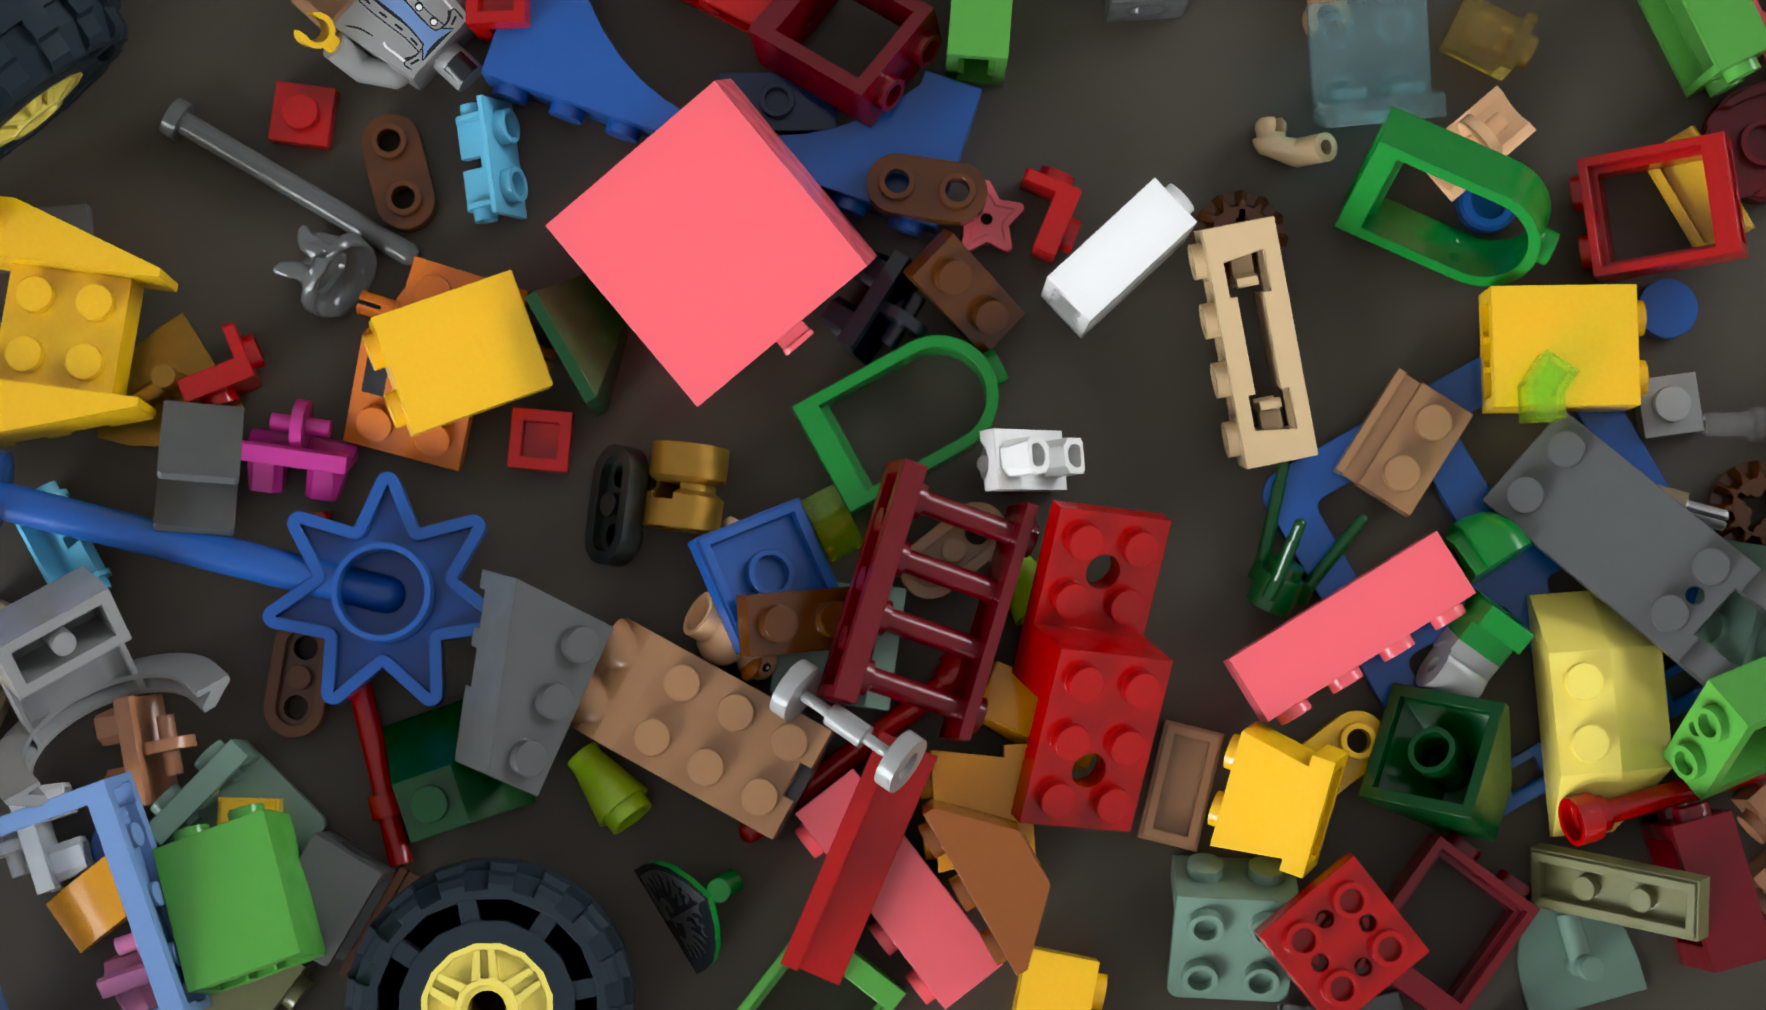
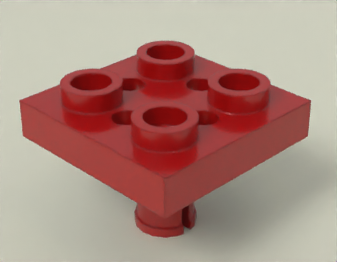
M1348 852L1253 930L1315 1010H1360L1430 952L1355 856ZM1365 914H1371L1373 916L1374 924L1372 928L1369 925L1370 920L1368 917L1364 916ZM1318 955L1326 960V964L1321 970H1314L1311 962L1319 966L1321 960ZM1368 960L1369 969L1367 972L1357 974L1354 967L1362 970L1365 967V962Z

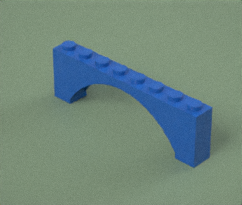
M531 0V28L496 29L481 70V74L488 86L494 87L492 95L503 101L518 106H526L528 99L548 105L550 106L548 113L555 118L575 125H582L584 118L606 125L605 133L628 143L638 144L640 137L647 139L681 110L663 99L645 84L620 57L603 31L590 0ZM925 70L921 84L902 96L898 104L891 111H884L871 128L856 120L827 130L807 134L778 136L844 215L864 219L866 212L889 219L887 227L898 233L916 238L921 237L922 231L935 235L939 224L889 217L877 211L867 195V176L870 168L878 159L892 153L960 162L980 104L982 89ZM892 174L886 179L885 185L890 191L900 193L908 187L909 182L902 174ZM950 184L945 190L947 197L951 190L952 184Z

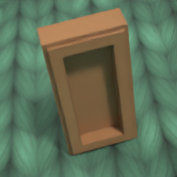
M1163 720L1136 837L1197 852L1224 738L1223 733Z

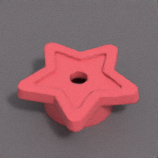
M985 180L987 200L984 210L976 220L962 226V243L970 252L981 246H993L1005 253H1009L1013 250L1009 227L1025 211V207L1020 202L1000 200L991 182ZM989 214L992 217V222L987 225L983 224L981 216Z

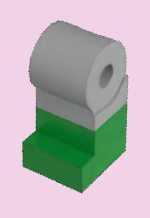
M1476 589V594L1469 597L1463 605L1467 612L1449 623L1433 643L1434 647L1425 657L1417 671L1416 685L1420 688L1479 698L1490 678L1513 651L1520 654L1535 635L1518 618Z

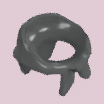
M302 225L298 229L297 241L300 249L308 257L300 262L292 260L279 262L274 266L273 271L276 275L298 280L302 288L300 301L305 310L317 316L330 319L342 317L361 301L359 299L361 292L364 289L368 291L374 280L377 267L375 251L360 234L349 232L340 236L325 231H315L313 234L307 226Z

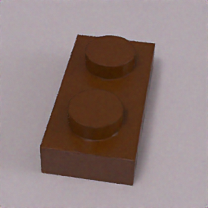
M943 229L903 271L957 332L982 354L993 349L1026 314L955 234L946 229Z
M849 586L736 595L740 657L830 650Z

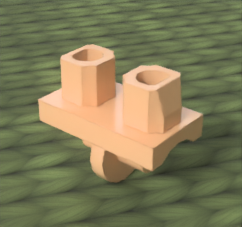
M1498 86L1494 87L1446 128L1451 132L1506 156L1536 131L1532 124L1514 109ZM1427 173L1451 202L1466 191Z

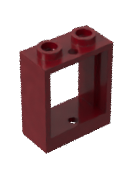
M773 0L748 29L758 62L869 128L872 127L884 111H891L898 104L906 84L920 67L925 68L931 64L942 42L935 8L922 0H854L900 27L858 78L802 45L839 0Z
M1690 801L1655 811L1657 819L1640 823L1652 865L1710 876L1709 935L1699 942L1673 937L1680 964L1718 973L1766 959V924L1732 810L1710 809L1708 801L1696 803Z
M1450 833L1447 839L1440 835L1428 834L1386 892V897L1400 912L1438 859L1505 908V911L1446 992L1412 967L1390 984L1423 1010H1468L1540 911L1538 907L1525 899L1531 891L1529 887L1503 869H1500L1496 876H1494L1476 862L1482 853L1455 833ZM1370 914L1368 918L1370 920L1369 925L1372 928L1374 924V918ZM1367 960L1365 966L1369 969V961Z

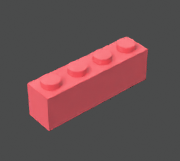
M1434 531L1416 540L1222 661L1260 722H1269L1276 717L1280 725L1283 726L1310 710L1312 705L1307 698L1325 686H1328L1332 694H1335L1363 677L1364 674L1359 665L1379 654L1382 660L1386 662L1412 647L1415 642L1410 634L1430 622L1434 629L1438 630L1465 614L1467 611L1461 602L1476 594L1439 533Z
M854 768L795 813L802 824L795 828L794 832L815 859L824 852L826 855L828 854L861 778ZM904 834L871 910V914L876 921L869 925L868 929L889 956L897 950L903 954L913 968L905 977L925 1004L928 1005L934 999H937L946 1010L1001 967L1003 963L1000 965L996 964L984 944L978 929Z

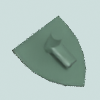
M1539 908L1540 911L1519 938L1517 966L1527 1010H1575L1648 989L1638 956L1627 931L1621 925Z

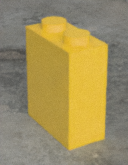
M511 269L371 317L368 324L372 333L362 336L374 371L385 368L393 391L383 394L393 424L396 429L406 425L410 437L519 400L553 386Z
M1637 284L1490 286L1478 295L1482 414L1559 413L1562 409L1567 413L1626 412L1641 405V396H1646L1648 391L1649 371L1647 362L1639 360V337L1645 334L1647 312L1644 301L1637 300Z

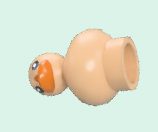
M709 592L701 594L693 602L686 614L683 631L686 635L696 640L698 650L707 662L716 666H725L736 662L741 677L745 681L764 680L774 673L777 667V655L740 657V654L736 655Z

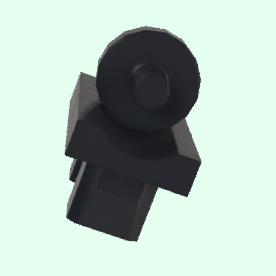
M896 249L890 257L875 251L878 256L853 277L859 284L869 289L858 307L838 296L831 301L821 316V322L837 337L836 340L854 359L866 366L870 364L882 344L891 350H895L905 333L918 339L924 337L928 331L927 327L916 319L926 299L916 293L918 288L903 273L912 260Z

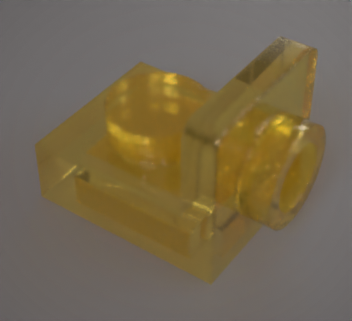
M1462 0L1438 50L1502 81L1515 66L1523 70L1531 59L1540 40V37L1531 34L1539 16L1528 11L1521 19L1484 0Z

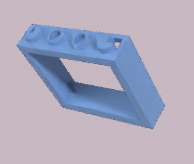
M131 771L50 798L48 802L39 807H25L0 816V837L88 806L158 1004L157 1007L148 1010H204L213 1005L209 994L187 992L152 849L157 848V844ZM0 985V1010H9Z

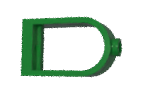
M1394 106L1389 110L1350 184L1334 226L1454 280L1469 285L1485 287L1513 282L1524 276L1535 263L1545 266L1553 254L1560 236L1559 232L1547 228L1551 213L1550 195L1540 177L1528 166ZM1406 163L1507 208L1519 218L1526 231L1519 236L1506 240L1481 239L1392 201L1385 196L1402 164Z
M946 335L921 337L792 406L798 422L851 517L875 504L881 482L874 486L872 485L830 407L925 356H948L967 365L977 376L983 389V415L968 434L918 461V463L928 466L925 475L927 476L973 450L980 443L979 431L991 428L998 407V386L1009 380L1001 360L993 349L982 354L971 344L955 337Z

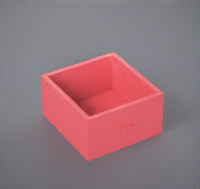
M731 78L713 81L545 225L697 407L775 342L779 344L787 356L812 336L814 331L805 324L803 319L878 256Z

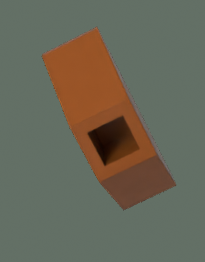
M930 799L922 804L923 815L927 821L920 824L918 829L934 857L938 858L946 853L956 870L957 875L950 878L949 882L966 912L977 907L989 928L980 932V936L996 964L1000 965L1008 960L1016 976L1028 970L1051 886L1048 876L1015 820Z

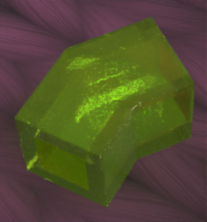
M1548 350L1539 354L1517 386L1519 423H1551L1567 418L1565 392L1579 371Z
M834 484L801 500L803 508L832 562L862 546L863 539Z

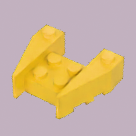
M0 196V270L11 271L0 327V448L14 446L16 442L42 437L51 439L72 435L71 432L106 425L115 427L155 419L157 412L155 408L139 397L126 395L144 289L177 293L178 283L161 268L17 198Z

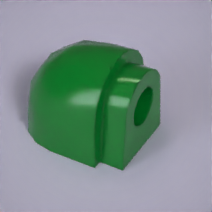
M1478 512L1450 524L1448 535L1442 538L1471 585L1477 584L1508 565L1533 545V542L1513 520L1494 512Z

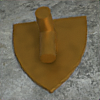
M184 313L179 314L157 328L134 347L126 395L139 397L157 410L156 418L110 427L109 425L98 427L97 437L134 447H159L164 400L185 402L177 380L216 365ZM241 402L237 405L238 407H243Z

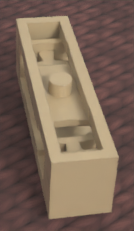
M1261 217L1194 231L1196 243L1188 245V258L1194 280L1203 279L1207 303L1199 304V316L1205 339L1214 338L1218 362L1210 364V374L1216 398L1226 399L1229 421L1221 423V433L1228 458L1236 457L1238 466L1251 469L1318 455L1275 217ZM1254 252L1262 290L1254 291L1271 387H1279L1281 390L1287 425H1283L1280 411L1282 407L1281 398H1274L1273 395L1252 399L1253 409L1257 412L1259 427H1254L1249 395L1255 394L1238 297H1230L1224 263H1229L1231 289L1259 285L1258 275L1254 272L1251 254Z

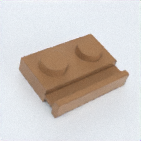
M1399 368L1390 378L1332 471L1355 483V486L1402 516L1408 517L1417 506L1473 417V414L1423 382L1419 383L1408 376L1407 372Z

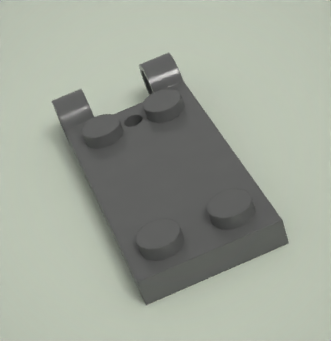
M1564 409L1558 413L1482 499L1483 504L1494 513H1499L1513 520L1524 531L1536 548L1703 686H1705L1708 679L1735 669L1718 651L1695 636L1734 591L1766 617V571L1737 550ZM1691 588H1699L1704 593V600L1699 604H1691L1686 599V592Z

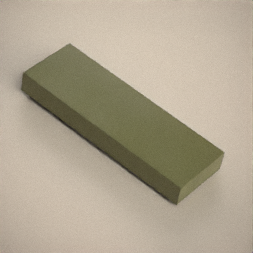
M1542 842L1530 847V902L1538 908L1699 942L1709 935L1710 876Z

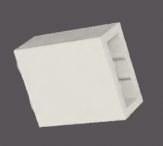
M1156 178L1152 179L1047 276L1041 297L1082 338L1185 243L1197 223L1190 215L1195 210L1194 206L1175 185L1170 183L1164 187Z

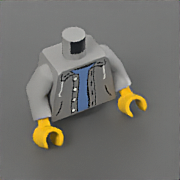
M355 0L334 23L324 13L307 11V14L316 18L321 25L320 35L314 40H310L301 31L294 30V37L299 44L310 48H323V56L355 81L363 84L397 90L409 83L416 89L422 90L440 74L459 92H463L478 79L483 67L464 48L475 36V33L466 24V0Z

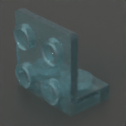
M1336 0L1307 5L1306 18L1313 123L1325 128L1383 123L1392 106L1422 119L1447 116L1445 92L1433 89L1431 86L1427 0Z

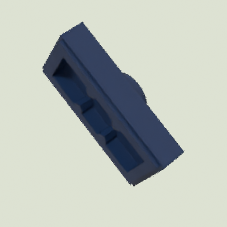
M718 72V80L731 78L778 135L807 134L837 127V108L775 72Z

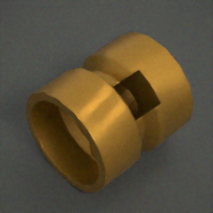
M653 441L649 475L657 481L655 488L646 492L642 525L654 529L701 535L721 528L724 502L716 495V489L726 485L730 451L721 447L691 442Z

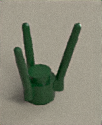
M1289 461L1278 463L1257 555L1248 573V577L1253 582L1246 595L1247 599L1258 608L1281 617H1289L1296 602L1308 605L1316 586L1368 522V517L1365 514H1359L1305 579H1302L1305 571L1304 568L1292 561L1306 527V521L1303 518L1295 520L1280 555H1272L1270 558L1287 485L1286 481L1290 468Z

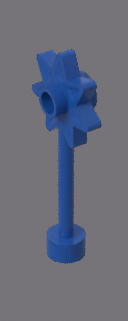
M0 450V528L3 521L289 590L290 592L264 610L263 621L268 627L276 630L325 639L321 696L328 704L342 705L346 703L382 671L386 670L424 705H440L446 696L444 642L470 638L473 636L474 627H480L484 598L460 580L487 535L488 526L480 516L471 514L420 527L402 480L392 472H383L378 475L354 527L302 511L292 513L287 520V527L301 553L299 554L229 536L156 531L153 529V518L13 484L15 472L14 457L12 453Z

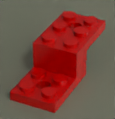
M1052 500L1011 672L1038 698L1011 814L1019 823L1123 832L1131 831L1173 664L1171 658L1144 636L1172 520L1162 513ZM1100 555H1109L1111 564L1107 574L1098 581H1087L1086 571L1090 562ZM1086 754H1096L1097 762L1090 774L1083 778H1073L1072 770L1076 761Z

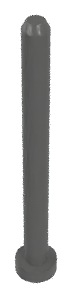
M177 98L165 112L159 126V133L173 141H176L181 136L187 138L346 232L360 234L370 246L403 265H412L414 257L420 256L421 252L416 244L194 116L195 105L185 99Z

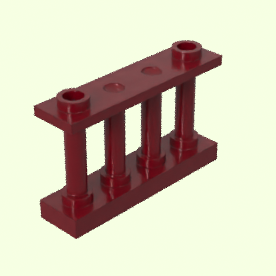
M904 458L886 464L816 696L838 704H856L859 695L863 696L867 691L944 716L939 735L940 738L949 741H970L972 733H976L982 726L987 713L988 701L983 695L1023 560L1030 556L1038 540L1039 525L1035 523L1039 506L1030 502L1007 506L1004 518L929 492L928 484L923 483L928 466ZM921 514L997 541L987 576L911 550V544L906 541L912 518L917 519ZM902 573L980 599L970 634L894 609L893 602L888 600L894 578L900 577ZM888 632L961 657L962 661L952 693L876 668L875 661L870 659L876 637Z

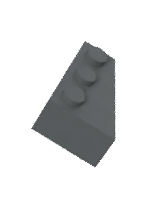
M482 569L480 588L485 590L480 627H474L471 646L477 649L472 684L465 685L455 761L538 797L614 627L517 578Z

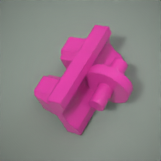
M297 399L291 415L272 412L269 422L270 430L256 428L251 430L248 440H242L241 460L248 461L247 470L249 489L251 491L281 493L287 486L288 467L307 469L305 496L310 499L333 502L342 494L347 472L358 461L360 445L343 440L328 439L332 434L333 421L313 418L312 401Z

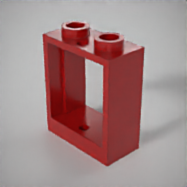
M1724 131L1576 159L1579 176L1570 177V191L1575 211H1584L1587 234L1579 235L1578 239L1581 262L1584 270H1593L1594 278L1602 283L1749 258L1732 141ZM1703 160L1715 244L1615 261L1603 179Z

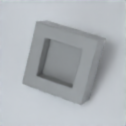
M1695 372L1649 378L1646 396H1641V405L1634 408L1638 435L1642 441L1705 431Z

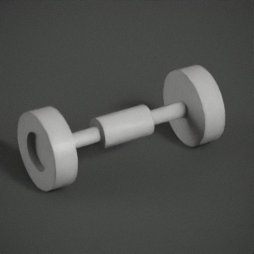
M801 659L796 662L777 685L771 697L770 710L785 721H791L808 705L824 716L823 724L858 748L865 744L881 755L883 758L875 772L874 781L890 793L898 791L909 780L920 764L927 748V741L913 731L907 730L891 746H888L872 735L873 727L838 703L831 707L815 696L822 679V670L807 659Z

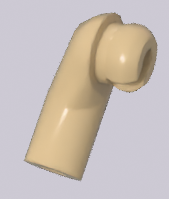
M1262 117L1254 125L1256 138L1252 139V143L1256 151L1262 156L1289 166L1300 168L1329 162L1337 154V142L1330 133L1323 132L1299 138L1286 137L1287 122L1282 117L1277 119L1275 117Z

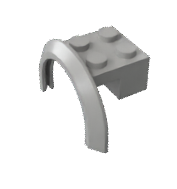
M84 566L0 610V684L19 719L0 740V798L7 806L39 807L48 802L47 796L39 788L41 787L40 782L33 775L38 757L60 732L85 715L113 703V699L147 693H175L189 698L202 711L207 712L216 707L230 681L229 675L209 658L192 653H164L132 660L125 645L132 637L108 587Z

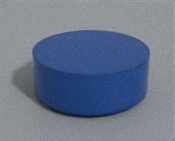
M1467 190L1455 199V211L1459 221L1465 228L1476 234L1489 235L1496 233L1507 226L1515 217V214L1507 208Z
M1657 280L1643 288L1637 295V300H1643L1646 306L1647 324L1645 335L1652 339L1660 341L1674 339L1686 333L1693 326L1697 318L1698 304L1696 297L1687 285L1678 280Z

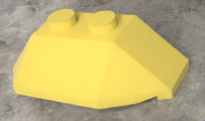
M1588 590L1527 595L1530 631L1535 635L1531 640L1550 837L1565 836L1558 816V807L1562 799L1589 792L1594 796L1601 795L1605 799L1656 786L1673 768L1662 755L1671 741L1662 651ZM1623 821L1614 823L1613 829L1606 833L1614 832Z

